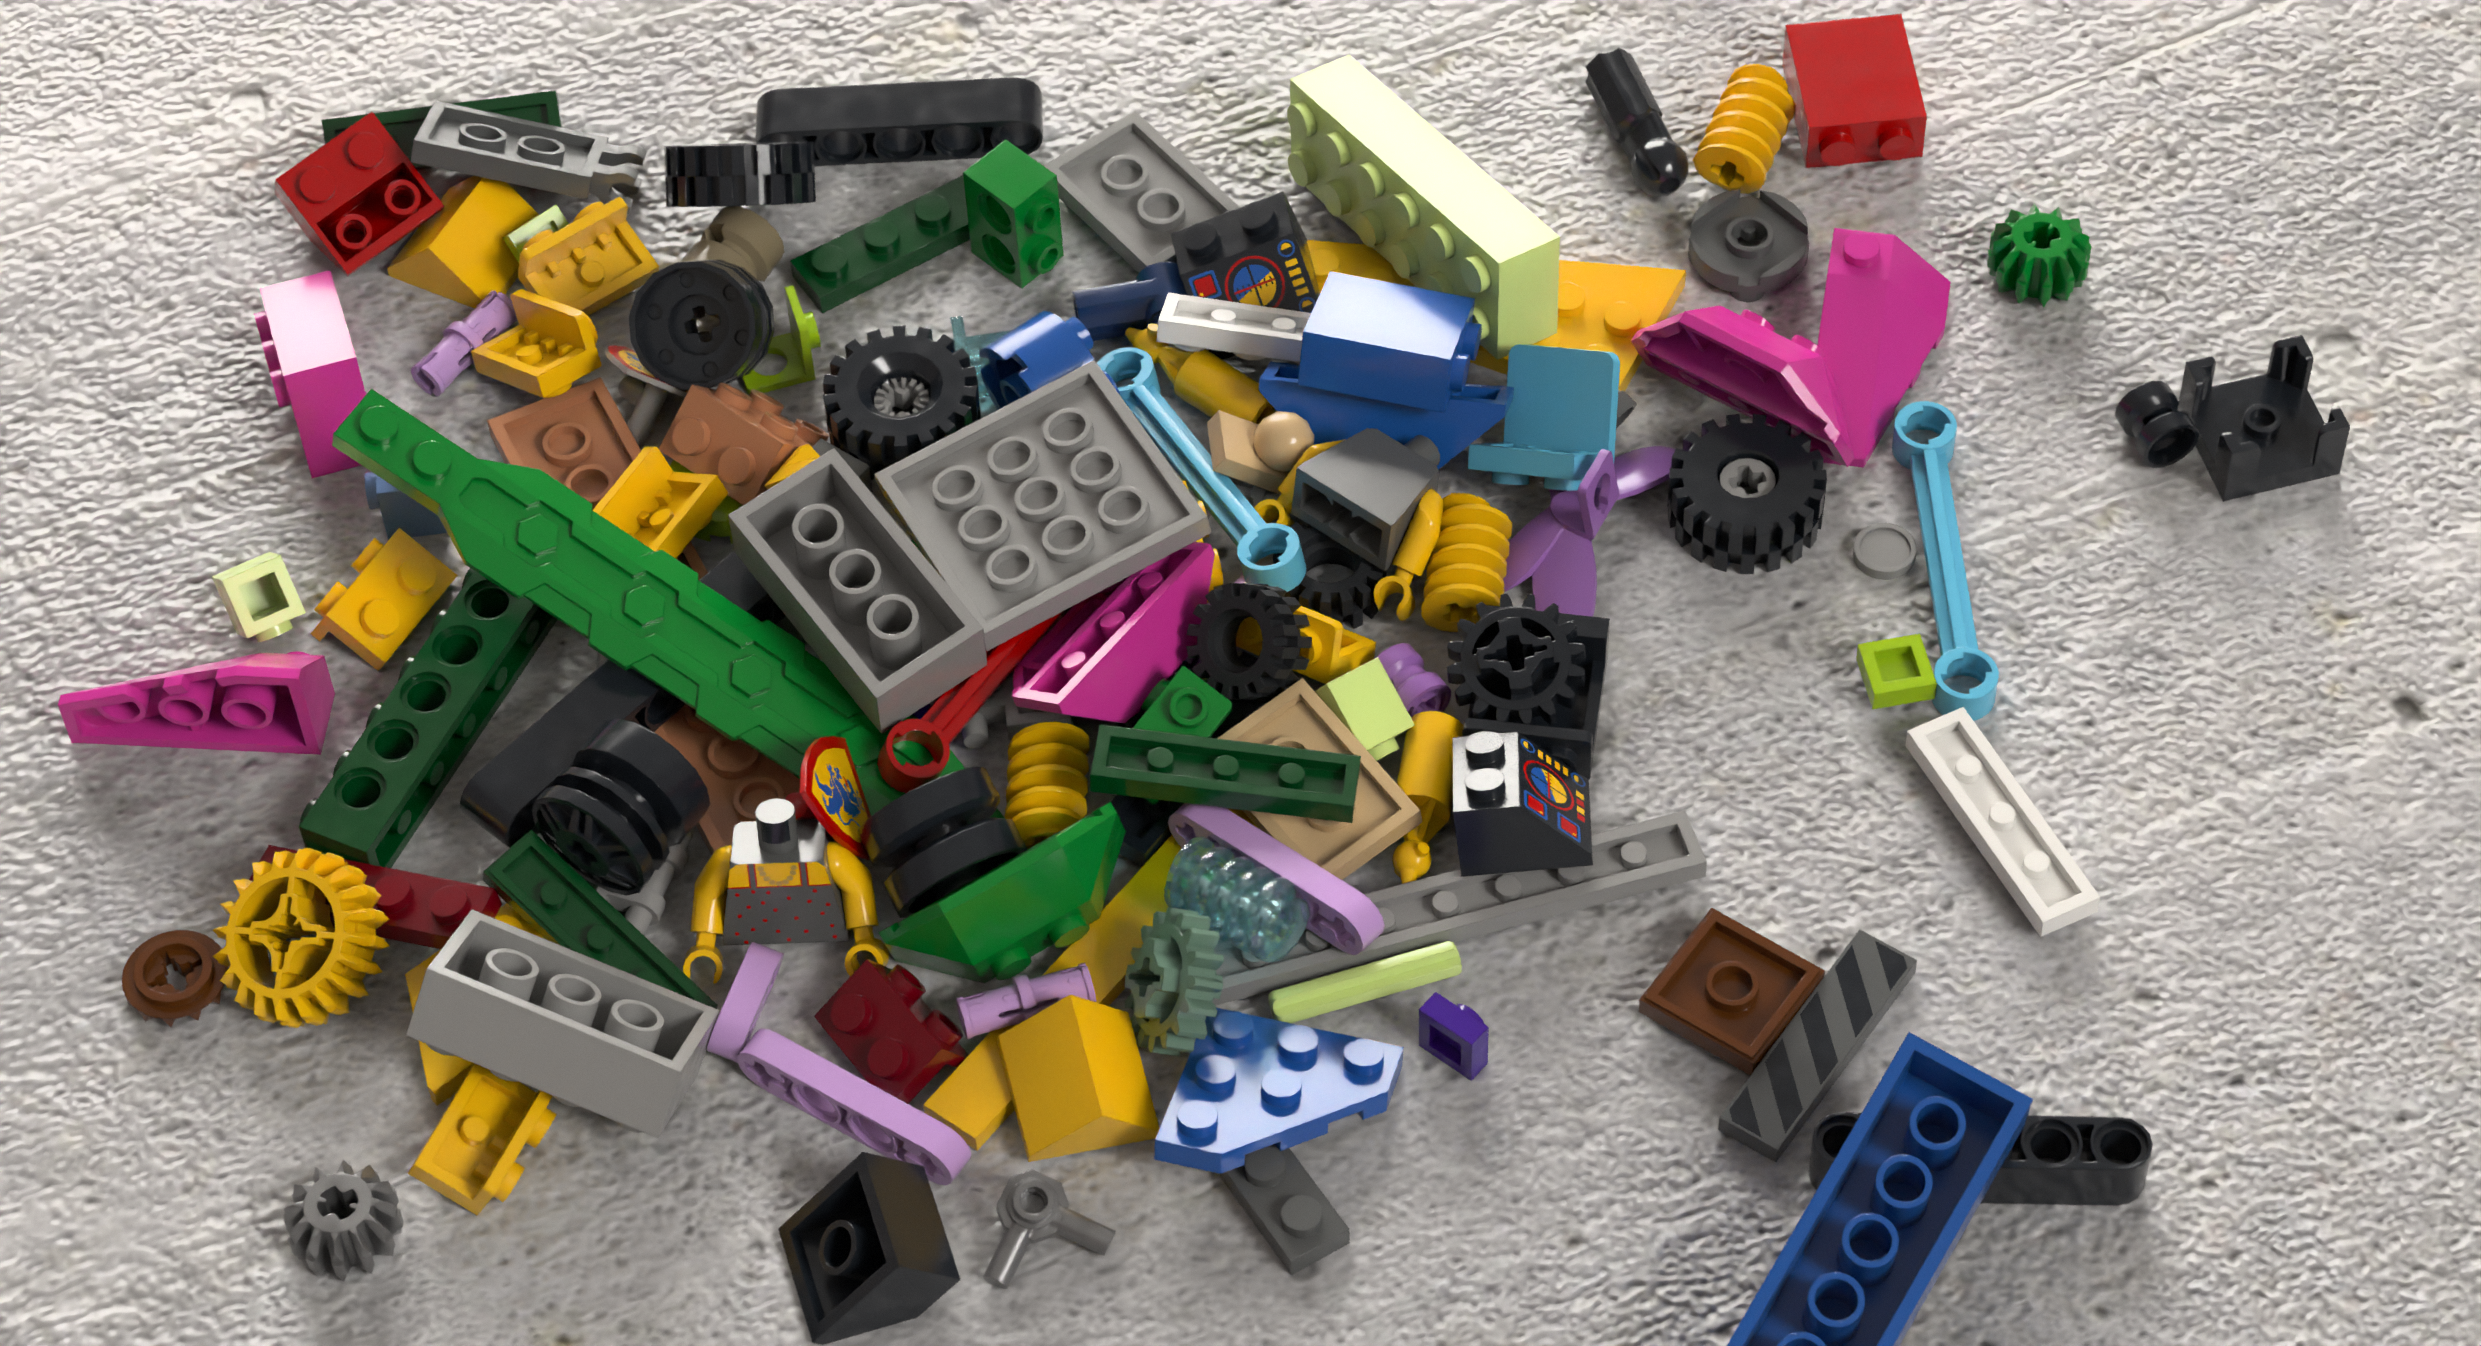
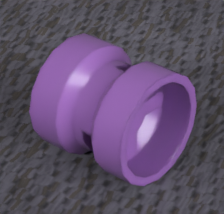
M1400 643L1393 645L1377 656L1410 717L1424 711L1444 712L1451 699V689L1437 673L1424 670V660L1410 644Z

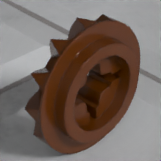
M190 930L169 931L148 939L130 955L123 969L122 988L129 1006H133L145 1022L152 1018H158L172 1027L177 1018L190 1016L199 1021L203 1008L209 1004L220 1005L221 990L225 985L220 980L228 970V966L219 964L212 956L222 948L207 935ZM171 964L174 971H179L180 975L186 977L187 985L185 990H175L173 985L168 984L166 966Z

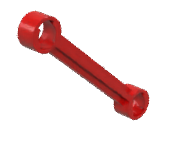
M1062 612L986 651L987 665L942 694L921 719H907L896 724L889 732L878 756V768L886 783L897 791L907 793L939 778L949 759V744ZM901 741L917 742L931 753L934 760L924 766H915L906 761L902 766L893 753L892 745Z

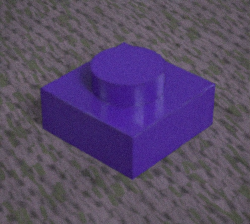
M1435 992L1419 1008V1046L1472 1081L1488 1064L1489 1027L1484 1024L1482 1018L1470 1007L1464 1004L1455 1005Z

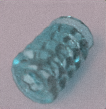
M1203 836L1191 839L1181 848L1169 869L1164 888V899L1169 908L1196 911L1201 916H1208L1211 919L1209 930L1218 932L1220 935L1219 939L1225 942L1230 941L1233 946L1244 952H1250L1251 955L1265 963L1277 962L1289 954L1300 940L1310 915L1307 902L1302 898H1296L1295 886L1290 880L1284 877L1275 878L1274 873L1264 867L1255 868L1254 863L1243 856L1235 858L1233 852L1223 846L1215 847L1212 841Z

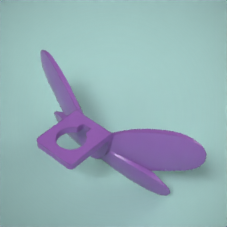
M1665 446L1644 447L1614 457V461L1612 451L1601 449L1580 483L1578 491L1549 489L1551 497L1550 506L1527 523L1509 541L1510 551L1509 556L1506 558L1507 573L1503 579L1504 592L1516 587L1532 576L1533 595H1535L1537 611H1544L1548 606L1555 603L1559 606V613L1593 617L1596 604L1597 572L1592 540L1595 538L1616 500L1642 493L1669 479V470L1675 449Z

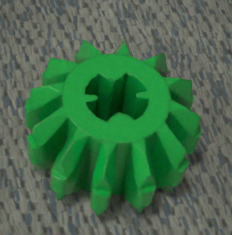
M2033 204L2027 215L2010 210L2005 223H1997L1995 225V229L1991 233L1990 249L1987 256L1989 275L1996 277L1998 291H2015L2019 304L2028 297L2037 298L2043 307H2045L2051 296L2067 301L2074 288L2082 287L2083 281L2088 274L2091 254L2090 236L2082 233L2079 218L2062 220L2063 217L2059 207L2051 213H2041L2035 204Z

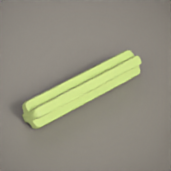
M1441 942L1273 990L1268 994L1269 1008L1274 1020L1294 1023L1457 976L1462 972L1461 959L1454 942Z

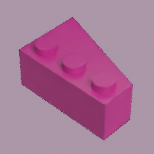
M331 271L259 288L265 311L254 313L272 384L279 408L292 405L311 477L316 478L362 466L332 446L333 433L365 397L366 392Z

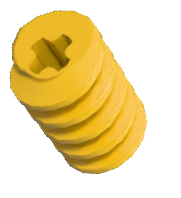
M1746 64L1735 69L1729 77L1727 87L1720 97V103L1714 110L1712 120L1705 130V136L1699 143L1698 151L1692 159L1696 171L1710 183L1729 191L1740 190V193L1745 194L1758 191L1764 185L1766 173L1772 167L1774 156L1781 147V139L1788 131V123L1795 115L1796 105L1788 93V85L1784 77L1773 67L1761 64Z
M1451 493L1442 498L1444 506L1440 535L1427 564V581L1424 584V601L1421 605V616L1428 626L1440 631L1458 632L1457 623L1460 619L1476 624L1478 622L1476 605L1483 602L1485 605L1500 607L1501 594H1504L1503 579L1507 573L1506 558L1509 556L1510 551L1508 539L1512 536V522L1505 513L1495 507H1491L1486 500L1469 493Z
M1061 722L1037 723L1025 727L1016 733L1008 745L1009 764L1007 766L1008 785L1006 787L1007 806L1005 808V819L1013 820L1027 849L1081 820L1087 814V801L1084 796L1088 792V781L1085 775L1089 771V762L1086 756L1090 748L1089 736L1081 728L1072 724Z

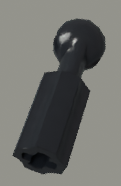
M1620 48L1608 53H1598L1585 66L1588 71L1585 82L1615 141L1621 144L1631 163L1633 181L1646 194L1669 196L1676 192L1688 177L1689 164L1686 152L1673 141L1662 120L1663 113L1632 54Z

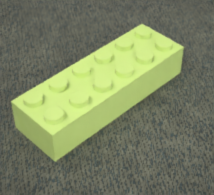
M1350 55L1290 79V106L1287 109V118L1291 127V154L1288 156V166L1293 179L1298 185L1306 187L1325 204L1327 210L1333 216L1343 220L1359 235L1366 246L1374 248L1393 266L1399 276L1407 278L1417 288L1475 298L1472 322L1482 324L1480 345L1497 360L1508 356L1510 349L1515 345H1532L1557 334L1560 236Z

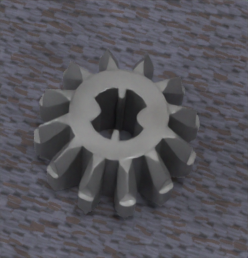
M343 1159L336 1174L328 1176L325 1172L315 1167L313 1175L315 1184L312 1186L294 1184L292 1197L295 1204L284 1208L283 1220L290 1235L288 1242L291 1251L299 1260L306 1259L309 1269L314 1271L316 1276L333 1267L335 1275L345 1281L351 1267L358 1265L372 1274L375 1265L373 1256H393L395 1248L393 1236L403 1232L404 1221L400 1209L397 1208L399 1200L393 1185H390L389 1181L381 1182L378 1172L374 1171L371 1165L354 1174L352 1166Z

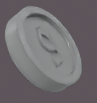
M1876 523L1865 527L1856 536L1853 547V559L1857 567L1870 577L1882 580L1896 579L1912 569L1916 560L1917 546L1913 536L1903 527L1892 523Z

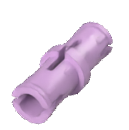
M492 290L462 321L452 322L443 331L444 338L438 345L411 368L412 377L421 389L430 395L434 393L438 397L464 369L468 368L471 364L475 365L470 351L499 336L517 321L510 298L501 292L497 294L496 290Z
M1085 962L1075 967L1028 979L1027 974L1024 973L1013 976V984L965 997H956L960 1022L967 1040L974 1038L976 1035L1019 1024L1068 995L1096 1002L1093 982Z

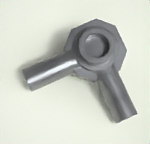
M1034 1169L1019 1173L1009 1178L996 1205V1210L1005 1232L983 1278L999 1288L1008 1289L1029 1244L1055 1237L1056 1233L1104 1256L1116 1231L1069 1209V1203L1061 1182Z

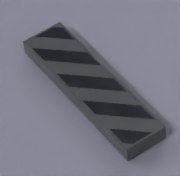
M1859 929L1721 1114L1718 1130L1777 1162L1914 976L1917 960Z

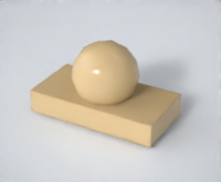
M1219 410L1207 422L1213 471L1280 495L1281 492L1277 488L1303 453L1311 445H1314V434L1308 422L1294 412L1277 411L1263 418L1259 424Z

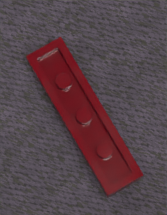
M268 845L259 862L265 861L272 864L275 852L286 850L296 854L298 850ZM344 859L345 862H348L347 865L357 867L367 875L365 885L374 887L381 894L373 909L384 912V915L389 918L387 922L376 929V936L442 949L471 910L495 919L502 906L495 888ZM253 873L249 878L251 881H254ZM326 898L325 904L330 905L328 899ZM331 907L330 921L333 928H335L334 914Z

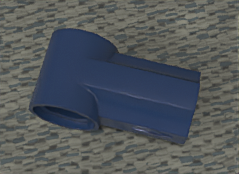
M1174 262L1151 264L1139 272L1135 281L1072 291L1076 318L1087 328L1093 341L1126 336L1125 332L1129 327L1143 330L1148 328V325L1151 323L1158 325V319L1168 293L1187 295L1180 277L1178 264Z

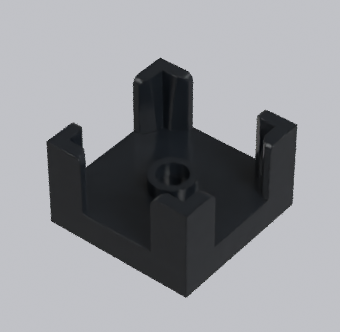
M2303 335L2276 341L2272 345L2267 373L2212 386L2216 367L2214 357L2209 356L2196 359L2185 364L2178 412L2188 414L2198 429L2199 439L2195 446L2223 502L2340 474L2350 425L2339 406L2331 408L2328 423H2325L2307 390L2313 365V355Z

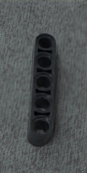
M1017 77L783 88L770 90L763 94L757 101L756 143L814 142L815 166L976 159L985 156L1005 139L1028 155L1036 151L1041 146L1043 140V107L1040 87L1033 81Z
M1862 1112L1833 1113L1821 1119L1814 1128L1808 1174L1811 1185L1816 1191L1835 1160L1831 1154L1839 1153ZM2028 1115L2021 1133L1981 1203L2102 1206L2129 1204L2137 1199L2144 1190L2153 1145L2150 1134L2140 1123L2123 1117ZM2049 1157L2059 1161V1163H2046L2038 1158ZM2107 1159H2122L2129 1164H2115Z

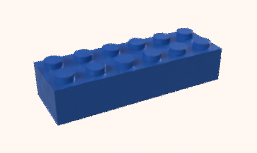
M1908 1032L1727 1346H1900L2021 1133L2033 1099Z

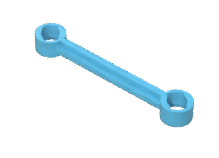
M1134 347L1119 348L1104 355L1097 364L1101 370L1109 374L1115 384L1123 379L1135 377L1132 379L1133 384L1118 387L1120 396L1163 456L1180 477L1186 481L1197 498L1203 501L1206 509L1235 543L1245 582L1250 584H1267L1268 586L1279 587L1287 592L1298 586L1306 574V563L1297 533L1284 524H1267L1228 476L1213 471L1209 452L1160 394L1161 388L1151 356L1146 351ZM1283 553L1278 557L1279 562L1266 566L1255 564L1267 555Z
M1919 401L1906 405L1898 412L1894 424L1892 451L1896 460L1905 468L1910 469L1912 473L1941 657L1937 660L1934 668L1937 686L1935 699H1932V702L1942 715L1964 707L1972 720L1975 721L1986 716L1995 704L1999 671L1994 660L1986 653L1978 650L1948 463L1954 454L1957 422L1954 415L1946 407L1935 402ZM1924 429L1939 434V436L1928 439V444H1921L1910 440L1905 434L1913 430ZM1954 676H1970L1979 680L1982 684L1975 688H1970L1969 694H1964L1950 689L1944 681Z

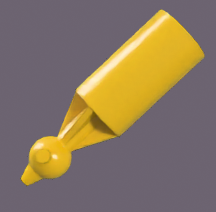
M1155 323L1149 324L1148 328L1143 330L1130 327L1126 330L1125 335L1131 342L1132 347L1146 351L1151 356L1154 364L1160 363L1174 385V393L1210 418L1220 410L1259 424L1263 418L1277 412L1260 393L1258 382L1206 349L1196 352L1184 351L1179 348L1169 347V343L1157 342L1158 325Z
M1437 711L1417 713L1411 717L1415 726L1406 731L1397 785L1420 809L1422 823L1403 836L1404 842L1399 844L1393 853L1392 863L1394 872L1400 877L1401 884L1416 881L1428 872L1432 859L1427 843L1450 818L1453 802L1452 738L1462 737L1463 724L1455 717Z

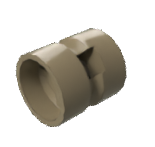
M727 206L719 211L703 232L701 241L691 247L681 262L722 259L744 267L758 281L764 282L780 262L785 251L781 237L766 219L744 207ZM716 314V315H710V316H713V317L719 319V317H718L717 314Z

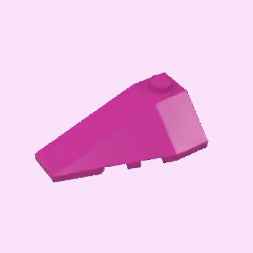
M1834 228L1818 346L1825 352L1826 355L1823 359L1837 383L1854 453V459L1849 466L1864 468L1892 422L1895 409L1908 387H1913L1920 375L1923 362L1931 349H1936L1944 336L1951 282L1896 235ZM1822 455L1823 463L1842 465Z
M298 651L287 654L257 653L60 695L58 707L71 743L321 755L335 691L324 655H310Z

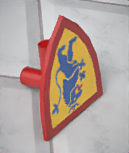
M836 736L816 739L806 749L801 764L799 792L790 793L785 800L790 801L794 805L796 820L817 819L842 847L852 852L855 856L870 861L858 838V829L871 817V813L846 739Z

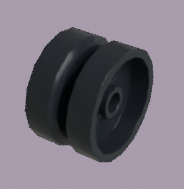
M975 766L957 770L921 785L884 806L868 818L858 829V838L872 865L895 867L885 880L884 886L900 918L909 917L1027 850L1012 819L990 818L1000 804V795L986 768Z

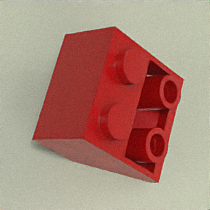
M373 112L367 114L275 179V195L309 240L347 277L444 209L442 202Z

